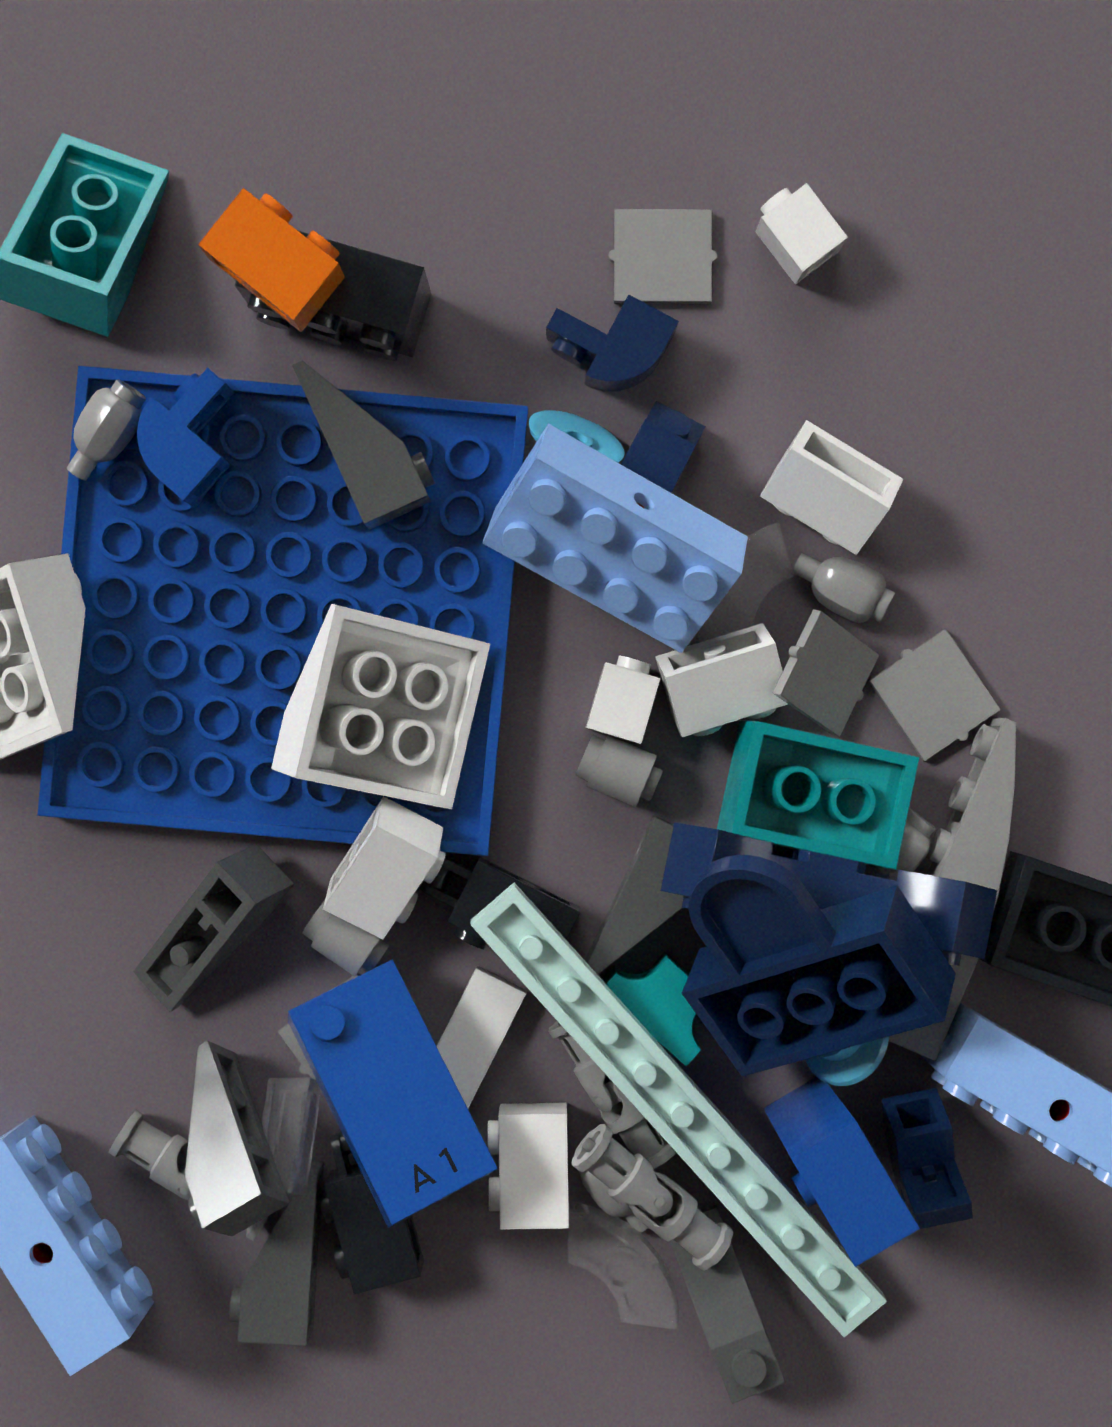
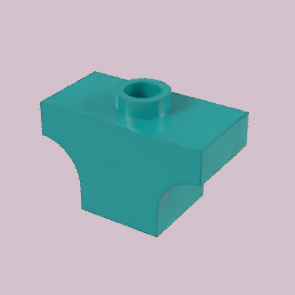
M666 952L650 968L642 972L629 973L614 966L602 980L649 1033L680 1062L687 1066L701 1051L697 1039L692 1034V1023L696 1013L682 995L690 973Z

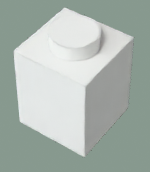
M807 183L793 194L788 188H784L771 197L760 209L764 216L761 217L755 231L795 285L837 254L848 238Z
M619 655L616 665L605 662L585 728L641 744L661 679L649 675L651 664Z

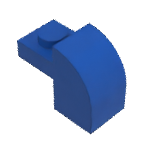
M208 367L200 376L194 373L179 386L173 397L177 403L170 410L151 396L140 414L137 428L138 446L146 466L180 499L193 507L231 466L230 463L198 436L200 431L235 393Z

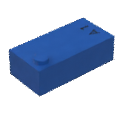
M393 959L288 1011V1023L388 1228L498 1169Z
M815 1077L763 1108L799 1171L798 1174L791 1177L808 1208L816 1203L819 1205L855 1267L920 1229L857 1121L827 1082H823Z

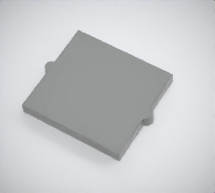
M614 209V250H611L608 256L609 261L614 263V303L624 304L627 296L631 295L646 304H711L712 263L717 259L716 251L712 250V210Z
M813 609L796 646L793 645L789 648L790 658L776 684L773 694L830 734L840 737L856 702L863 699L864 694L862 690L879 654L822 611Z
M943 629L913 651L910 649L903 650L900 654L901 659L868 680L922 761H926L955 740H967L970 730L1001 710L946 629Z

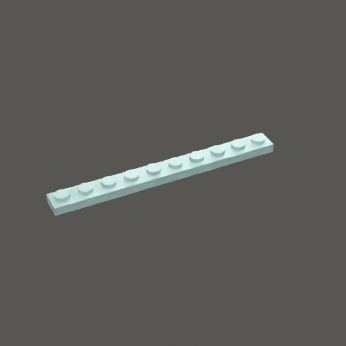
M515 882L471 919V926L843 1337H846L887 1302L878 1286L859 1265L854 1266L843 1247Z

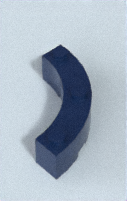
M674 822L660 891L683 896L682 908L689 909L690 897L697 880L703 870L711 863L732 855L759 856L774 861L791 871L803 883L820 909L898 885L949 964L959 966L961 955L985 959L997 890L965 881L900 869L898 870L897 881L890 879L889 873L882 874L874 866L866 865L867 863L812 851L788 849L775 846L772 842L719 829Z

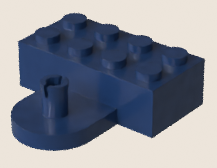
M753 855L727 856L714 861L700 874L690 897L689 914L694 929L706 947L699 949L682 995L742 1077L945 1021L956 973L898 885L820 909L803 883L791 871L763 857Z

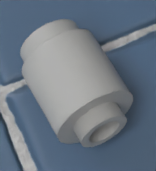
M592 734L575 776L588 781L586 787L636 807L640 797L648 801L651 800L663 770L653 766L657 755L610 735H607L605 740Z
M324 900L302 932L303 935L313 941L311 947L354 977L361 967L367 972L374 969L390 945L381 940V938L323 910Z

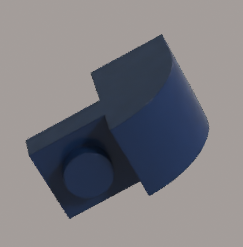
M628 295L608 334L556 308L546 327V339L554 343L551 350L561 358L576 365H581L583 359L592 363L586 373V386L601 391H621L636 386L652 374L669 346L679 321Z
M656 401L647 418L642 423L621 465L672 493L706 426Z
M937 1088L881 1099L885 1135L897 1188L903 1201L907 1203L908 1209L919 1228L924 1229L972 1219V1202L955 1161L953 1128Z

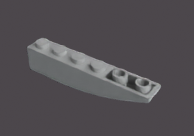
M992 718L989 726L983 724L978 730L970 750V755L976 757L968 777L961 776L956 782L948 806L954 809L945 830L939 828L931 840V849L926 856L928 860L932 861L926 875L965 881L997 890L995 905L1009 844L1015 789L1016 722L1006 718ZM961 955L959 966L950 964L956 975L945 1021L889 1036V1041L936 1061L979 958Z

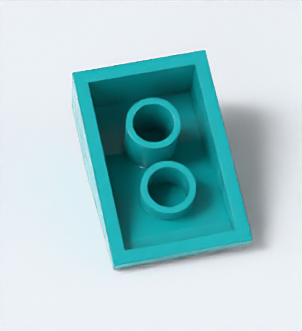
M62 133L0 248V300L109 337L130 293L169 179V170Z
M739 721L717 829L779 845L896 870L920 757L759 721Z

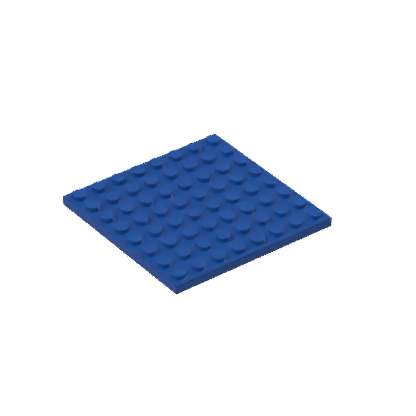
M78 366L70 461L78 451L73 438L75 425L84 407L97 390L111 388L116 379H119L134 387L146 397L145 402L141 406L142 410L151 396L170 410L177 403L173 399L175 392L189 375ZM222 379L235 393L200 431L198 436L230 463L231 466L194 507L180 499L149 470L139 450L137 432L116 458L107 462H98L86 481L70 472L68 473L61 554H69L74 573H76L81 583V595L86 609L73 729L44 742L37 816L353 844L383 798L382 795L297 779L271 769L284 712L331 604L490 643L452 810L384 796L442 826L443 833L440 851L489 855L515 561L482 542L495 507L524 463L528 406L339 389L402 440L410 456L421 452L435 484L425 488L431 500L430 503L370 530L363 523L300 385Z

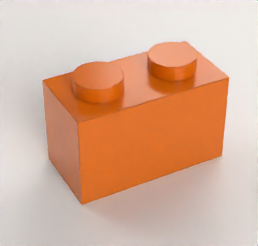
M243 188L198 245L210 261L302 332L345 278L339 263L336 261L340 253L317 232L312 230L305 237L291 226L289 222L293 215L272 196L264 193L260 200H258Z

